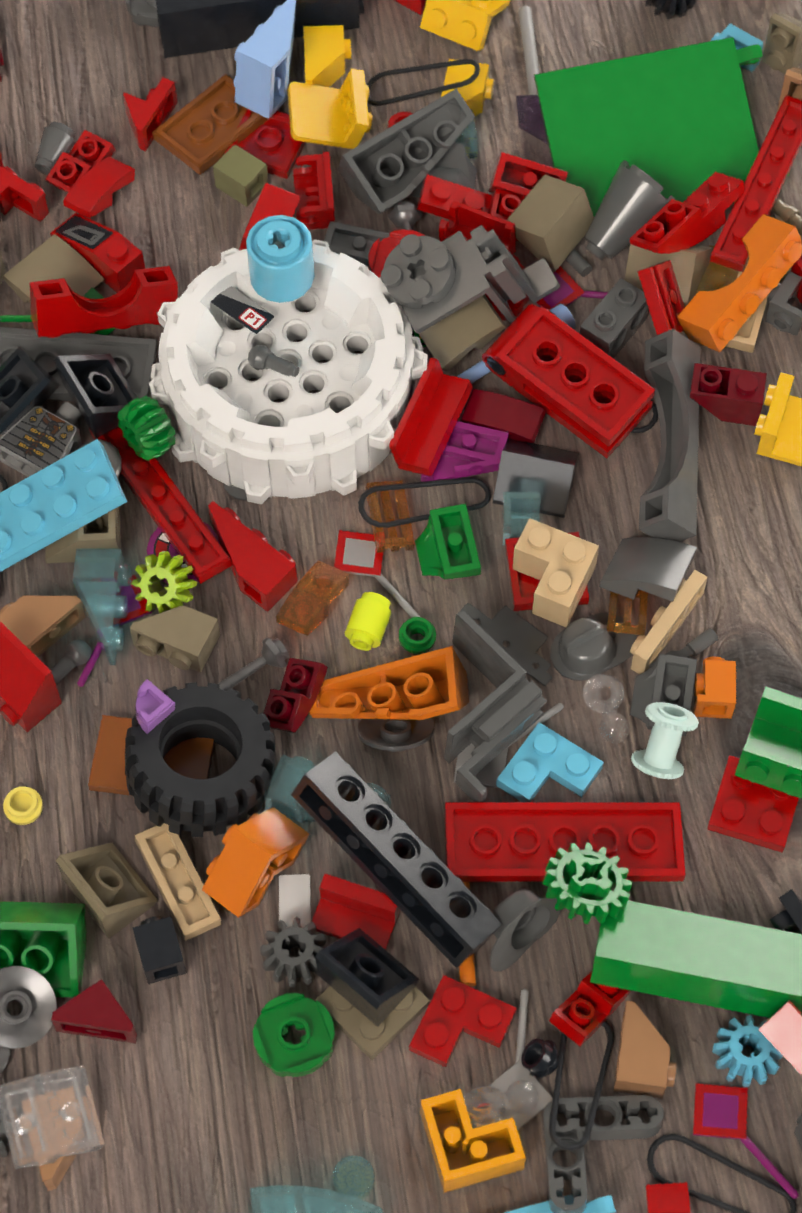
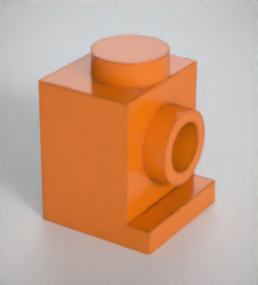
M716 656L707 657L703 660L702 673L695 674L694 695L697 698L693 714L696 717L732 719L736 705V661H726L724 658Z

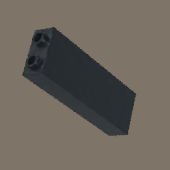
M155 0L164 57L171 58L236 48L242 42H246L254 34L257 26L261 23L264 24L272 16L275 8L278 5H282L286 0ZM296 0L294 38L304 37L303 27L343 25L344 31L360 28L359 14L365 13L363 0Z

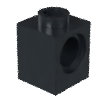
M150 917L143 920L140 926L133 927L148 985L187 973L172 917Z

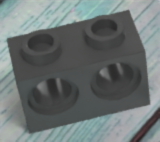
M620 278L581 324L579 333L614 359L647 319L648 305L644 292Z

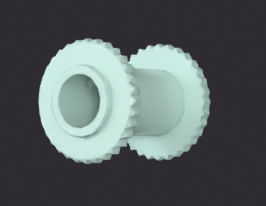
M664 702L651 703L646 707L645 714L655 724L651 730L646 750L634 751L631 761L637 769L650 776L661 779L679 778L684 773V766L676 759L683 731L696 730L699 724L698 719L692 712L683 707Z

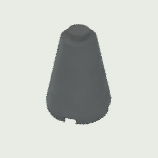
M623 160L584 237L589 242L585 248L600 260L605 256L612 259L630 245V237L671 199L675 200V198L671 195L666 199L660 194L664 188L637 166L632 165L629 167L628 162Z

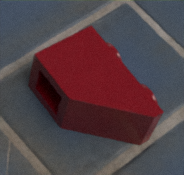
M694 363L690 398L723 422L757 426L763 406L767 373Z

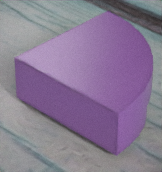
M146 679L138 690L135 711L139 725L148 734L175 710V702Z

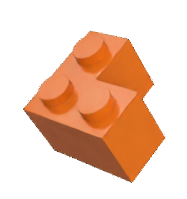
M274 807L259 815L254 813L246 822L240 825L234 824L228 829L222 839V843L225 846L221 854L212 860L206 870V874L209 877L202 891L238 918L259 906L273 877L294 864L309 833Z

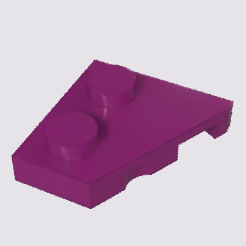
M457 421L432 477L421 474V482L457 479L498 471L502 450L508 441L509 433Z

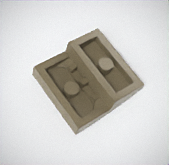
M55 234L2 276V279L25 304L30 302L29 282L65 278L75 293L84 296L92 287L96 289L104 281V278L77 251Z
M484 294L418 334L434 358L439 360L441 368L449 371L473 348L482 349L506 325Z

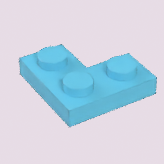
M539 722L496 780V786L521 802H531L550 777L582 797L602 770L604 762Z

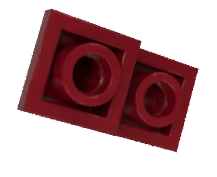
M473 389L461 421L508 432V439L534 443L546 411L544 408L513 397Z
M289 658L280 690H270L263 712L270 722L271 729L292 733L298 730L309 714L320 692L328 670L327 666L319 662Z

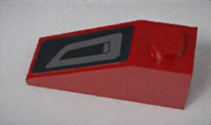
M74 213L50 233L51 236L57 235L77 251L104 278L103 282L116 293L128 284L134 270L146 269L143 252L121 233L80 214Z

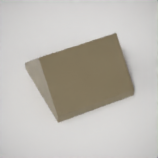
M544 175L508 217L507 221L515 223L516 239L539 260L544 258L552 272H555L587 233L594 216L584 188Z
M630 244L625 281L643 291L637 271L671 260L684 306H687L693 299L707 270L714 247L696 244L688 249L680 250V252L658 254Z
M113 842L62 854L56 859L63 881L80 903H85V909L108 939L152 908L158 901Z

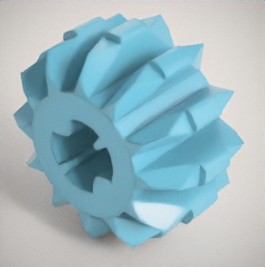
M746 1016L744 1025L734 1017L728 1023L729 1029L720 1028L716 1036L721 1042L714 1043L712 1052L721 1057L716 1061L715 1066L717 1069L729 1067L730 1070L726 1077L728 1082H732L736 1075L742 1076L741 1083L745 1088L749 1087L753 1076L760 1085H763L767 1081V1073L775 1075L778 1072L779 1065L776 1060L782 1059L783 1055L758 1030L759 1027L754 1026L753 1016ZM746 1045L754 1049L750 1057H746L741 1053Z

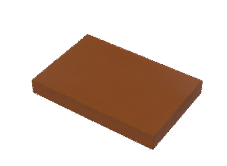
M227 74L223 75L153 131L155 141L199 175L219 161L228 147L236 140H238L239 144L268 120V118L253 111L250 118L238 127L247 108L235 103L234 80Z
M102 715L88 782L90 791L130 795L125 775V738L127 730L132 727V718ZM192 738L183 741L173 747L163 759L172 770L182 776L193 779H209L215 747L214 739Z

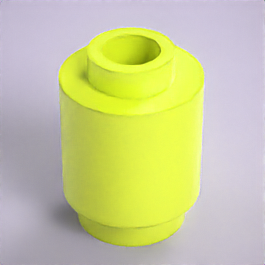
M365 592L360 599L356 600L345 630V636L350 640V644L353 647L369 651L371 648H377L381 645L391 616V603L383 595Z

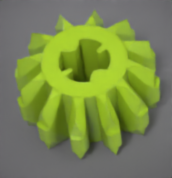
M162 551L158 557L154 554L146 556L145 564L136 566L135 571L141 578L134 579L131 585L141 588V593L136 595V600L147 599L145 611L151 612L157 608L158 612L162 613L183 606V602L188 603L193 600L194 596L188 589L196 587L198 582L188 579L187 574L193 571L192 566L181 567L183 556L177 555L171 559L168 551ZM166 578L169 586L163 589L160 581Z

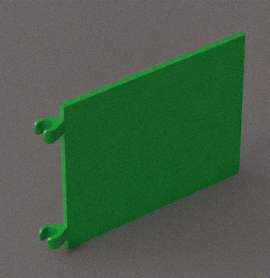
M734 37L534 74L553 168L568 172L565 182L584 188L593 216H595L623 160L628 162L629 167L632 165L637 166L664 188L660 194L666 199L672 195L676 201L680 202L686 200L714 172L741 179L745 182L759 150L740 65H752L759 62V59L763 56L761 46L755 44L736 50Z

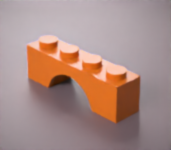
M764 214L759 218L742 239L749 254V261L743 273L735 281L723 288L712 291H698L677 316L688 339L719 353L723 350L748 318L756 312L758 306L772 289L779 284L791 266L801 257L802 240L796 226Z

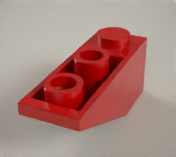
M212 501L208 505L210 522L219 538L220 545L231 558L232 566L230 569L240 591L265 611L269 612L298 582L295 560L286 551H277L268 544L267 538L255 528L250 530L242 524L239 516L228 507L223 509Z

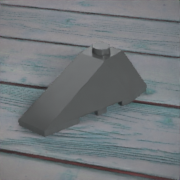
M454 89L342 155L338 171L356 198L380 215L412 194L474 120L475 116L458 90Z

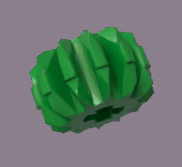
M147 395L128 402L118 412L119 427L123 431V437L126 438L129 447L134 449L137 456L147 461L152 458H158L176 444L175 429L171 426V419L167 417L165 409L161 408L158 401L154 398L152 399Z

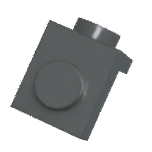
M789 271L782 283L779 282L768 296L770 304L766 322L772 324L779 331L788 332L796 336L802 326V310L792 306L797 298L802 277Z

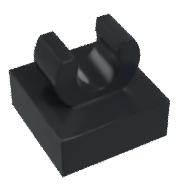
M791 889L779 897L786 910L772 917L770 921L775 929L791 932L798 927L802 932V900Z

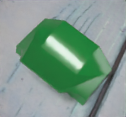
M466 504L429 510L428 524L422 534L415 540L422 576H440L446 580L481 575V565Z

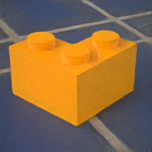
M461 1089L420 1100V1114L444 1193L524 1170L526 1157L513 1117L473 1129Z

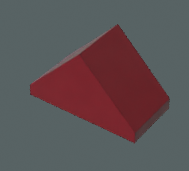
M102 979L52 1013L51 1021L56 1032L136 1044L137 1033L133 1023Z

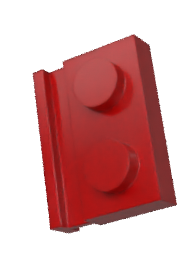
M671 260L637 271L656 334H662L670 329H675L679 333L684 331L677 316L685 306Z

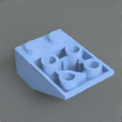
M286 0L282 5H278L272 16L264 24H259L254 34L237 47L234 55V60L236 61V75L233 81L235 103L268 119L285 103L288 96L287 89L289 87L293 52L296 0Z

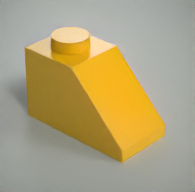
M343 25L303 27L305 83L330 87L345 74V59H351V39H344Z
M478 63L480 66L478 77L469 85L455 88L474 116L483 112L485 99L492 98L494 79L488 78L489 64ZM471 64L447 67L443 86L469 79L474 74L475 67ZM454 89L442 91L441 97Z

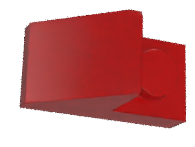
M162 77L156 88H152L149 91L146 101L128 93H123L128 120L139 149L145 152L154 140L153 131L167 120L178 103L175 81Z

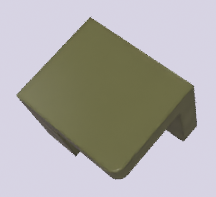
M233 145L213 166L215 186L246 207L262 192L265 182L268 183L267 164L237 145Z

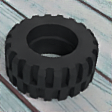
M197 682L185 683V688L177 690L176 686L163 690V693L175 702V710L148 734L139 725L136 714L132 718V727L127 730L125 738V775L129 794L134 796V804L141 813L149 811V820L157 826H162L163 823L169 825V832L181 835L182 830L192 832L191 837H203V832L213 831L214 836L226 833L227 826L240 825L246 822L247 814L252 816L254 813H257L262 808V801L268 798L274 774L276 744L274 733L270 731V722L265 714H258V705L249 698L243 701L241 699V692L232 688L224 691L220 689V684L209 682L208 687L197 686ZM192 738L214 739L215 743L226 748L237 762L228 771L214 778L193 779L182 776L172 770L163 758L173 747L183 741Z

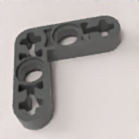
M647 1095L600 1097L597 1111L606 1110L614 1116L615 1121L606 1127L593 1123L588 1141L646 1139L653 1137L662 1128L663 1107L657 1099ZM593 1097L559 1098L557 1114H565V1119L567 1120V1126H559L556 1120L555 1133L559 1140L566 1144H575L583 1138ZM551 1101L545 1107L543 1115L549 1205L553 1213H583L586 1209L588 1194L584 1146L577 1150H569L577 1158V1161L572 1166L562 1167L554 1161V1154L563 1149L558 1147L549 1135ZM622 1110L627 1111V1125H621ZM639 1111H647L648 1117H651L650 1123H642L641 1117L638 1116ZM579 1112H585V1126L580 1127ZM571 1179V1194L574 1197L573 1204L568 1205L565 1204V1200L562 1198L563 1180Z

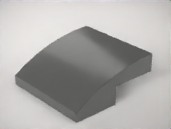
M624 538L621 540L604 573L599 587L633 600L640 589L673 602L694 559L697 547L662 538Z

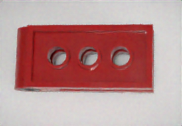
M529 304L482 355L484 364L491 372L533 404L544 408L549 416L605 458H608L653 406L651 401L655 395L653 387L543 306L539 308L536 305Z

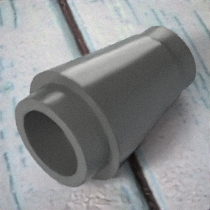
M53 121L49 127L44 128L34 165L38 171L48 175L62 152L64 151L68 154L75 145V132L70 127Z

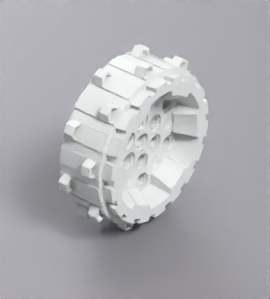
M315 239L312 241L315 277L311 288L304 296L294 301L278 303L266 300L258 295L250 282L247 249L239 251L236 248H231L221 253L219 264L214 267L211 265L197 276L175 302H163L157 313L158 321L164 327V332L161 333L159 341V363L152 365L149 388L152 399L157 400L159 405H166L168 418L171 419V426L177 434L175 437L176 444L171 447L172 453L180 462L193 460L218 481L229 486L233 485L244 489L247 502L262 505L268 497L272 498V496L288 497V499L316 496L318 493L329 490H336L344 496L356 491L357 478L368 471L371 472L389 455L391 450L389 447L390 441L394 438V433L414 393V380L421 378L423 372L427 370V354L423 352L419 337L412 336L411 324L401 304L389 294L381 277H377L368 270L367 266L346 254L331 252L326 241ZM233 286L271 313L274 319L258 334H254L212 304L211 301L218 294ZM256 345H265L275 356L293 362L295 366H298L299 373L296 377H293L291 375H283L271 369L256 370L249 364L248 353ZM360 351V352H363V353H361V354H354L353 352ZM326 360V361H328V362H326V363H319L318 361ZM251 378H258L256 381H249ZM312 390H319V391H320V392H318V393H309V391H312ZM277 399H284V400H285V401H283V402H274V400H277Z

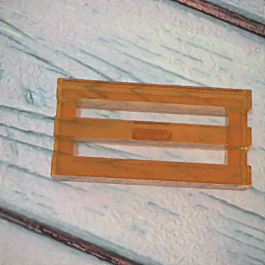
M403 480L368 482L365 491L375 486L403 484ZM389 490L380 491L385 521H395ZM394 490L400 520L410 518L405 490ZM374 492L367 496L370 518L382 522L377 492ZM411 523L401 525L402 538H398L396 526L387 528L389 537L385 539L383 528L372 525L377 553L384 552L388 548H391V552L399 551L402 547H405L406 551L413 550L415 541Z
M639 589L636 598H639L638 625H631L633 599L625 597L623 624L615 623L617 598L622 595L610 591L607 631L645 635L648 592Z

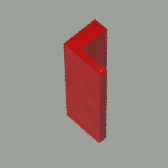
M431 357L429 359L427 370L423 372L394 433V438L389 444L399 469L430 477L434 473L473 389L469 379L444 374L440 362L436 358Z

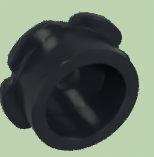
M540 1038L530 1041L522 1053V1065L530 1071L531 1076L539 1079L553 1073L559 1062V1052L556 1050L555 1042L552 1040L544 1041Z

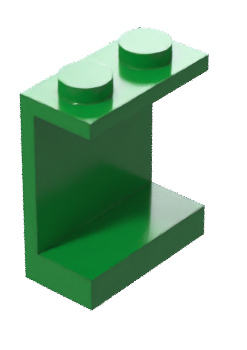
M765 686L735 776L802 799V698Z

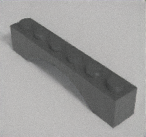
M670 329L645 341L644 372L650 386L655 389L654 399L660 422L661 449L655 477L649 488L640 497L639 530L653 538L680 542L696 536L699 404L690 398L694 363L700 364V346L675 329Z

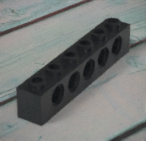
M336 751L308 771L291 793V796L456 968L482 947L502 925L490 909L474 896L462 880L447 868L435 852L420 840L407 823L393 812L381 799L380 795L373 791L354 771L352 766L345 762Z

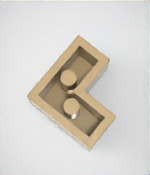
M529 518L514 548L513 570L540 580L534 593L532 614L561 626H568L596 568L599 545Z

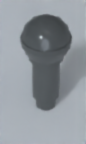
M256 345L248 353L249 364L256 370L271 369L283 375H291L293 377H296L299 373L298 366H295L293 362L275 356L265 345Z
M74 640L68 644L64 657L51 669L56 685L75 666L78 667L89 661L91 648L88 643L82 640Z

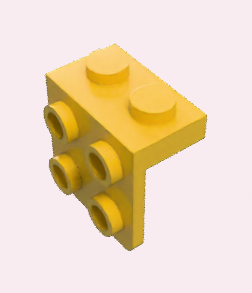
M427 0L420 28L479 52L484 48L492 17L507 8L510 0Z
M351 68L340 89L300 82L290 83L287 92L291 136L293 139L354 149L359 145L364 134L370 131L372 114L368 112L369 86L365 85L364 70Z
M780 372L777 385L769 384L763 405L770 407L768 414H760L754 435L761 436L756 454L802 467V398L790 395L795 376Z

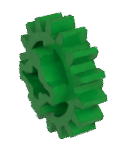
M571 843L568 852L559 848L555 858L551 857L549 859L543 879V885L548 886L545 896L548 899H557L554 907L557 911L563 908L568 909V919L572 920L578 914L582 916L584 924H588L591 917H595L600 924H603L607 915L615 919L620 909L625 908L632 886V881L626 879L629 870L628 868L617 867L620 860L618 856L611 857L610 859L606 857L607 848L602 847L598 852H595L592 849L591 843H586L584 850H580L575 843Z

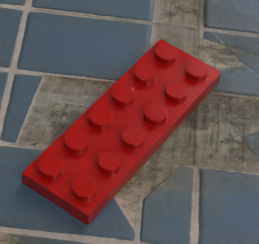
M445 802L446 866L462 882H543L549 859L551 857L555 858L559 848L568 852L571 843H575L580 850H584L586 843H591L592 849L595 852H598L602 847L607 848L605 856L609 859L618 856L620 860L617 867L628 868L629 872L626 879L632 882H683L686 876L680 802Z

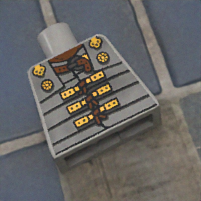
M64 402L55 414L40 406L32 408L0 437V461L29 477L73 453L82 445L79 429L74 426L81 417L80 411L67 402Z

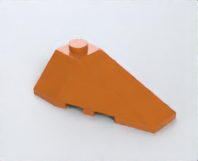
M453 646L326 679L310 710V715L312 718L424 720L462 709L469 703L467 672Z

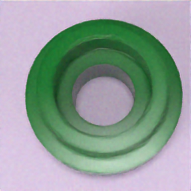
M413 617L405 621L400 627L399 642L406 651L413 654H422L434 646L436 630L433 624L425 618ZM418 633L423 635L424 639L415 641L411 639V636Z

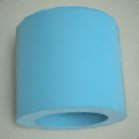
M285 215L269 216L258 221L250 229L246 239L252 287L261 297L278 303L294 301L304 296L311 288L315 277L310 231L301 221Z

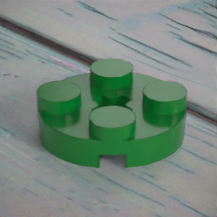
M298 993L283 994L266 1003L254 1025L253 1041L258 1057L275 1075L280 1077L305 1076L318 1070L332 1056L335 1040L334 1023L329 1011L323 1004ZM294 1025L297 1031L304 1029L306 1035L301 1037L300 1043L285 1042L282 1038L288 1035L287 1028Z

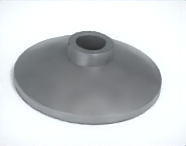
M432 718L424 720L361 719L357 726L358 737L363 743L376 749L391 752H401L426 743L433 736L435 730Z
M10 966L0 969L1 1047L18 1049L30 1046L42 1039L53 1024L51 1017L57 1007L54 991L45 977L33 969L22 966ZM12 1000H16L22 1005V1011L17 1016H12L7 1012V1004Z

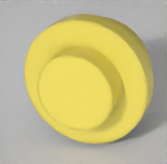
M17 787L11 790L5 797L3 809L6 817L12 823L27 825L34 822L41 815L43 802L39 793L33 788Z

